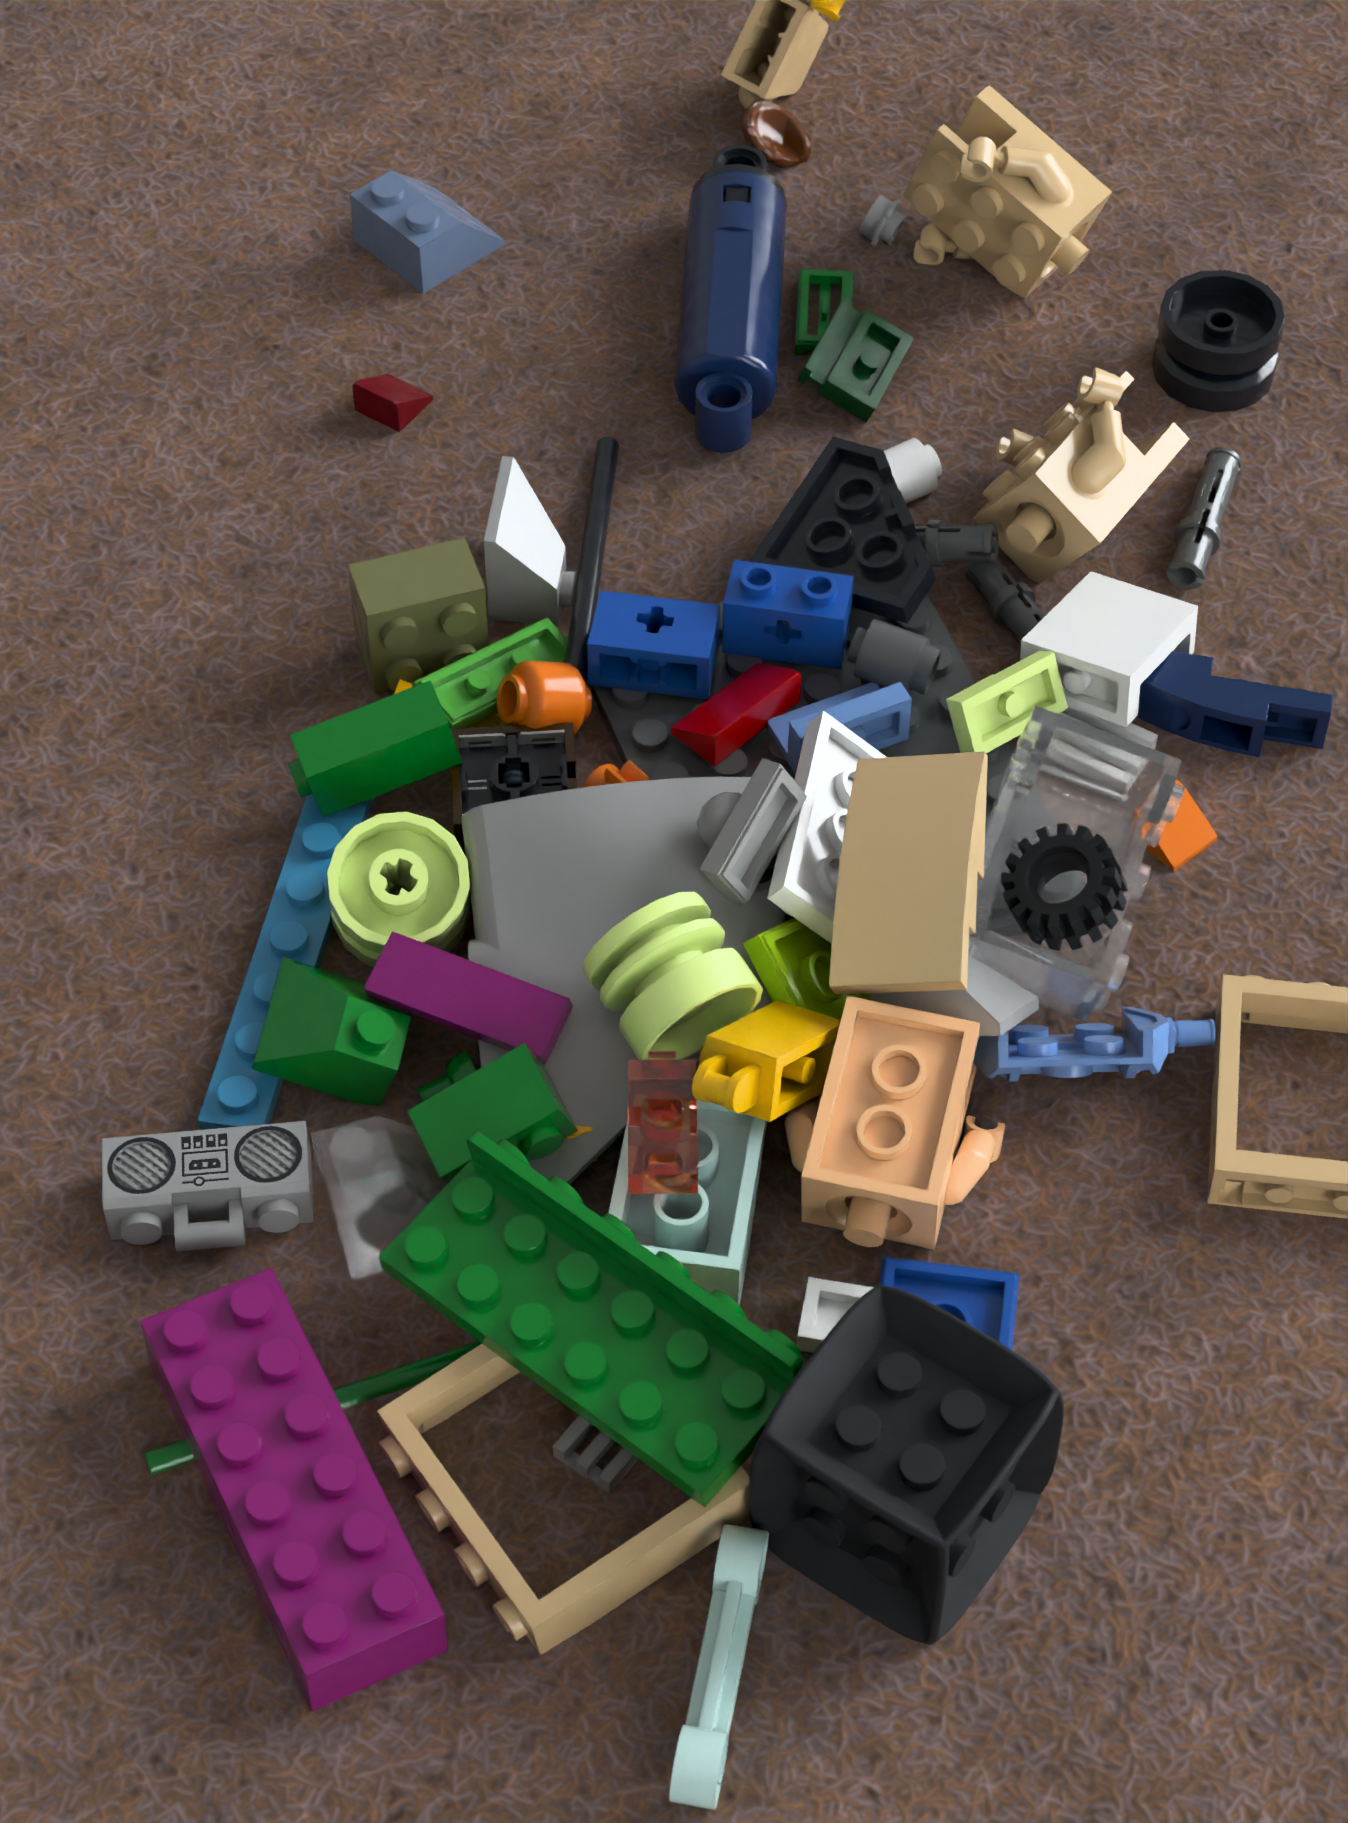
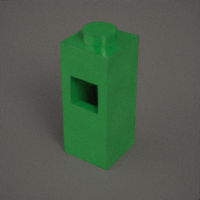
M431 680L290 735L299 758L288 763L290 772L301 798L313 794L322 817L463 763Z

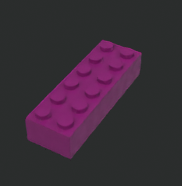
M271 1267L140 1320L151 1368L184 1439H186L197 1467L311 1712L448 1651L445 1614L273 1268Z

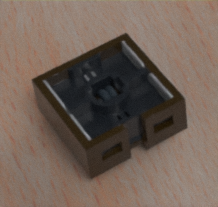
M573 722L557 723L536 729L526 725L451 729L463 762L451 767L453 831L464 854L465 846L461 817L468 810L485 804L577 788Z

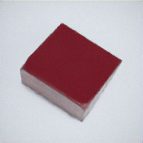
M390 374L361 379L352 386L355 411L398 432H401L433 401V395Z

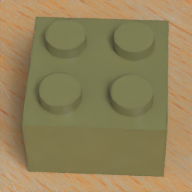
M465 537L348 564L356 644L374 694L389 690L395 691L400 679L414 684L415 681L489 646L485 586Z

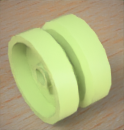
M410 812L378 814L355 825L337 844L327 871L332 923L345 949L360 961L374 967L392 931L446 952H450L462 939L470 915L468 860L455 836L435 820ZM400 890L399 895L392 894L393 892Z

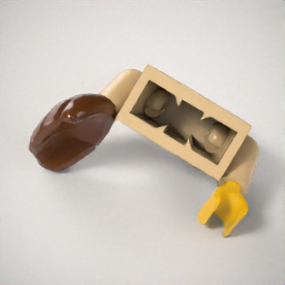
M756 0L723 69L721 76L740 86L738 97L740 103L745 108L740 123L744 139L749 146L760 150L766 157V161H770L774 165L782 168L807 162L811 154L809 138L798 119L793 117V114L783 107L773 103V101L781 96L795 94L800 89L828 31L829 25L819 13L837 22L841 17L838 13L846 0Z

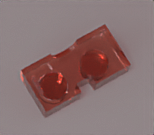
M648 1051V1058H676V1051ZM696 1059L628 1060V1126H642L628 1127V1194L698 1193L697 1099L692 1094V1082L696 1073Z

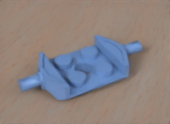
M1122 1007V1033H1114V1026L1105 1023L1075 1025V1034L1049 1035V1028L1042 1025H1017L1009 1030V1036L1007 1033L1002 1036H979L973 1063L987 1078L993 1079L995 1076L1000 1075L1007 1079L1008 1082L1019 1081L1020 1074H1042L1049 1077L1074 1078L1088 1076L1093 1072H1120L1124 1078H1135L1136 1074L1140 1071L1150 1070L1152 1074L1159 1073L1167 1054L1175 1053V1046L1214 1047L1215 1023L1213 1019L1173 1021L1172 1017H1164L1158 1013L1135 1007Z

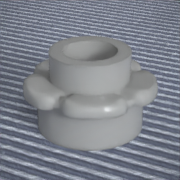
M880 195L873 203L859 229V233L872 240L870 245L876 246L880 239L890 244L901 231L906 221V216L900 213L902 202L900 200L892 202Z

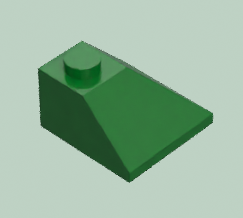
M283 957L251 1069L358 1104L379 1106L398 1071L411 1014L368 997L363 989L366 983Z

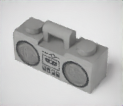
M306 1121L102 1138V1203L110 1240L123 1239L130 1244L147 1245L156 1242L163 1235H174L176 1251L179 1252L246 1246L245 1223L246 1228L260 1227L267 1232L282 1233L294 1229L298 1223L314 1222L311 1152Z

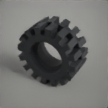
M1068 823L1057 824V835L1055 836L1050 835L1046 826L1036 830L1040 841L1032 845L1025 837L1017 844L1023 854L1020 858L1010 853L1005 861L1010 873L1002 872L1001 884L1005 889L1002 894L1007 906L1023 933L1027 932L1031 941L1039 946L1045 940L1049 949L1061 951L1062 941L1066 939L1071 950L1083 948L1080 937L1089 934L1093 943L1103 938L1098 927L1104 923L1110 929H1113L1119 921L1113 909L1124 911L1127 903L1122 893L1128 891L1127 882L1111 847H1108L1105 839L1097 833L1093 837L1090 829L1082 825H1078L1075 835ZM1068 871H1082L1087 875L1085 887L1072 899L1061 903H1047L1042 899V890L1055 876Z

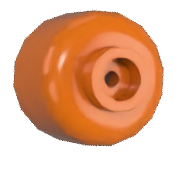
M525 660L517 664L510 671L509 675H506L501 680L497 692V709L501 720L507 723L508 726L526 725L536 729L557 723L573 722L575 735L583 721L591 713L592 694L590 688L585 685L581 673L572 664Z

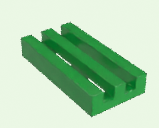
M799 269L795 355H806V351H814L827 328L830 318L831 284L842 285L841 302L845 296L852 300L853 271ZM809 283L820 284L818 335H807Z

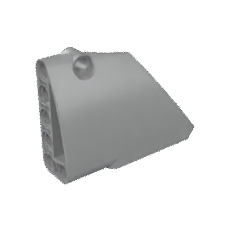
M751 777L670 778L582 787L485 804L468 810L461 817L465 854L468 860L470 896L476 938L468 942L469 960L568 997L573 1005L569 1017L544 1066L575 1125L592 1127L593 1131L567 1140V1137L564 1138L562 1145L555 1152L537 1160L527 1159L530 1167L548 1180L552 1176H557L570 1185L625 1132L635 1081L675 1086L699 1066L701 1052L684 1061L664 1068L649 1069L642 1065L619 1030L620 1017L625 1011L612 1012L605 1008L600 1000V991L592 987L582 973L583 961L593 945L612 927L633 912L660 898L678 892H696L710 908V918L717 921L725 931L724 943L720 949L733 948L740 953L763 988L761 1000L752 1012L772 1003L742 944L784 923L786 920V913L767 899L771 880L765 883H758L749 901L744 906L727 900L699 869L710 851L701 839L697 825L702 806L710 798L723 792H739L742 794ZM778 850L767 869H774ZM478 1039L481 1068L509 1052Z

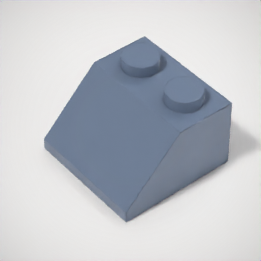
M393 170L350 194L354 241L423 294L505 245V240L438 189Z

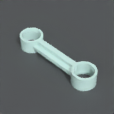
M724 1524L716 1558L712 1596L685 1725L681 1728L674 1759L669 1795L670 1802L715 1810L717 1807L721 1784L718 1783H722L729 1732L754 1606L757 1604L766 1561L769 1531Z

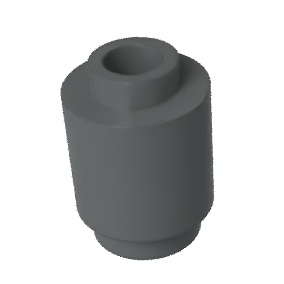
M874 619L868 629L861 626L857 628L849 647L847 661L855 663V677L883 687L901 682L909 695L912 691L926 695L937 672L942 649L930 645V638Z

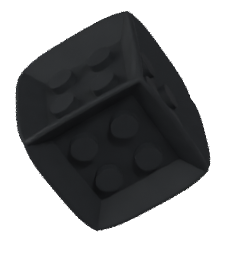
M878 1285L863 1295L832 1328L786 1388L771 1412L764 1430L755 1445L751 1458L749 1516L752 1528L769 1531L768 1548L782 1561L889 1629L917 1642L932 1645L948 1633L963 1616L1031 1519L1041 1493L1051 1479L1058 1456L1064 1420V1402L1061 1393L1043 1372L992 1337L923 1298L901 1289Z

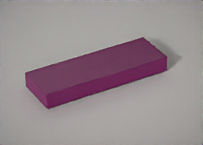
M393 931L363 988L370 998L505 1050L511 1051L525 1043L544 1065H546L573 1008L568 997Z

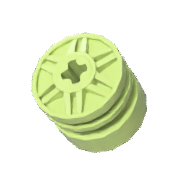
M678 892L660 898L633 912L612 927L594 944L583 961L582 973L590 985L600 991V1000L604 1007L612 1012L625 1011L620 1017L619 1030L641 1064L649 1069L668 1067L701 1052L707 1035L750 1014L761 1000L763 988L740 953L733 948L720 949L724 943L725 931L717 921L710 918V908L696 892Z

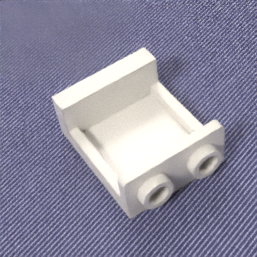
M1091 571L1021 639L1020 661L1039 650L1054 652L1067 706L1127 727L1138 716L1140 685L1172 651L1194 653L1198 606Z

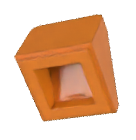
M1173 779L1143 800L1132 812L1129 835L1172 871H1175L1217 841V834L1187 789L1177 779Z

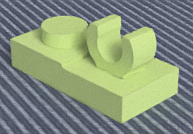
M1043 650L1037 651L995 675L992 674L946 699L960 753L983 751L988 753L1068 709L1054 652Z

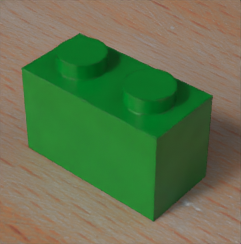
M525 1043L407 1111L439 1177L446 1184L471 1160L467 1140L476 1130L495 1143L501 1139L510 1142L529 1160L541 1159L552 1154L562 1145L564 1138L578 1131L544 1064Z

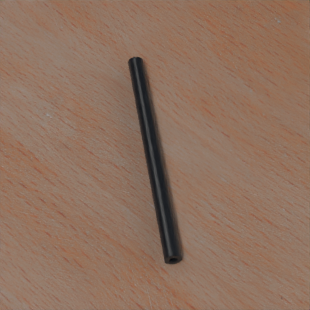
M612 437L600 438L596 446L564 661L565 663L572 664L579 670L585 683L588 670L587 643L598 600L619 453V443Z

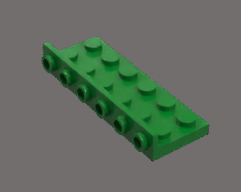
M476 1130L467 1140L471 1160L378 1256L382 1270L692 1499L706 1507L753 1453L755 1445L775 1405L803 1367L800 1350L783 1333L775 1329H769L765 1332L747 1320L742 1308L724 1292L713 1290L709 1293L690 1280V1275L685 1267L670 1254L659 1251L655 1255L636 1242L632 1231L620 1219L609 1213H605L601 1217L586 1207L579 1194L566 1181L557 1176H552L548 1180L532 1169L524 1154L513 1144L503 1139L495 1143Z

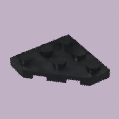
M832 437L749 560V562L854 576L853 608L908 624L935 581L931 562L920 542L913 519L902 493L896 485L884 451L837 437Z

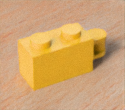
M776 1000L707 1035L706 1042L700 1053L699 1067L692 1082L693 1097L703 1102H712L724 1106L727 1110L736 1113H745L768 1122L773 1121L823 1092L841 1020Z

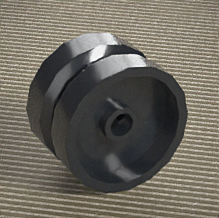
M1228 270L1199 271L1180 278L1166 290L1160 308L1159 334L1155 343L1152 361L1156 382L1169 397L1187 407L1208 412L1237 411L1256 404L1270 391L1278 359L1277 350L1282 338L1285 322L1282 301L1268 285L1242 273Z

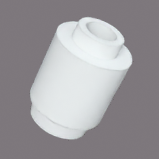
M911 438L884 450L896 485L901 491L906 504L937 490V477L942 475V466L932 446L929 444L923 445L918 439Z

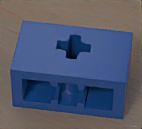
M734 559L723 601L722 653L841 669L851 626L854 576Z
M600 591L587 643L588 685L709 699L719 650L720 605L690 600L642 596L631 593Z

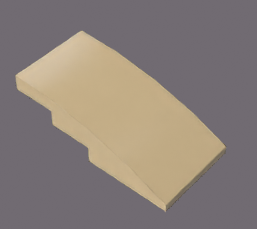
M985 751L858 759L847 809L833 918L829 987L836 995L967 990L969 934H975L977 880L984 879L988 756Z

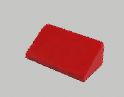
M756 663L672 726L671 734L715 767L768 726L769 719L786 713L800 702L801 674L789 668Z

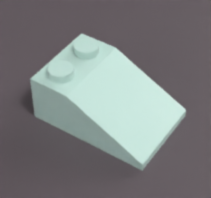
M635 1081L609 1214L614 1215L625 1223L634 1234L636 1242L655 1255L659 1251L670 1254L685 1267L690 1275V1280L709 1293L713 1290L724 1292L740 1306L749 1255L767 1121L745 1113L727 1110L726 1107L712 1102L697 1100L693 1097L692 1088ZM662 1091L661 1097L649 1100L642 1109V1103L649 1094ZM684 1167L681 1180L671 1187L663 1188V1182L677 1178Z

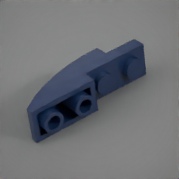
M1172 651L1140 685L1137 718L1191 741L1255 757H1260L1263 739L1323 749L1332 711L1333 695L1250 682L1242 679L1212 676L1214 657Z

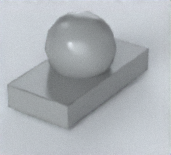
M762 758L742 794L739 792H723L713 796L702 806L697 820L701 839L705 846L710 849L699 869L727 900L744 906L752 896L807 798L804 791L780 763Z

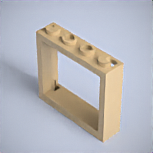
M1223 974L1215 1010L1207 1203L1348 1219V1161L1236 1149L1241 1022L1348 1033V987L1331 986L1323 982L1301 983L1272 980L1256 975L1234 976ZM1227 1179L1241 1180V1181H1243V1182H1242V1183H1240V1182H1231V1181H1226V1180H1227Z
M480 1344L379 1409L377 1412L386 1437L378 1442V1446L386 1455L392 1470L400 1479L411 1472L423 1491L415 1495V1498L433 1528L440 1532L449 1526L458 1538L461 1545L455 1548L453 1552L471 1582L478 1587L488 1581L501 1599L492 1605L494 1612L506 1632L510 1631L516 1641L526 1635L540 1655L544 1654L596 1622L719 1539L724 1524L738 1526L750 1518V1477L740 1466L706 1507H703L692 1498L539 1600L421 1436L422 1433L450 1418L520 1372L488 1347Z

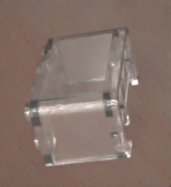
M1035 706L1011 755L985 829L984 879L977 880L975 934H969L968 954L1038 996L1039 1006L1083 1023L1091 1012L1101 1015L1110 993L1117 992L1128 965L1129 956L1123 954L1133 922L1123 919L1129 900L1139 901L1149 878L1151 866L1141 863L1147 845L1152 847L1158 845L1166 823L1173 821L1184 794L1185 787L1175 783L1182 760ZM1068 823L1074 835L1078 825H1082L1090 829L1093 837L1098 833L1105 839L1123 872L1128 891L1122 892L1127 900L1124 911L1113 909L1119 920L1114 928L1110 929L1104 923L1098 927L1103 938L1093 943L1089 934L1080 937L1083 948L1071 950L1066 939H1063L1061 951L1049 949L1045 940L1039 946L1031 941L1027 932L1023 933L1004 900L1002 892L1005 889L1001 884L1002 872L1010 873L1005 864L1010 853L1020 858L1023 854L1017 845L1022 839L1026 837L1034 845L1040 841L1036 830L1046 826L1050 835L1055 836L1057 835V824ZM1068 871L1055 876L1042 890V899L1047 903H1061L1072 899L1085 887L1087 875L1082 871Z

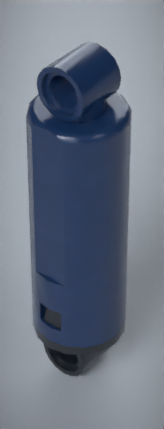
M732 145L721 149L714 157L713 170L704 173L693 185L689 202L675 388L678 400L690 414L695 416V434L698 442L708 450L719 453L734 452L743 448L749 442L752 434V419L759 417L772 404L777 386L787 202L783 187L774 176L767 173L766 157L760 150L746 145Z

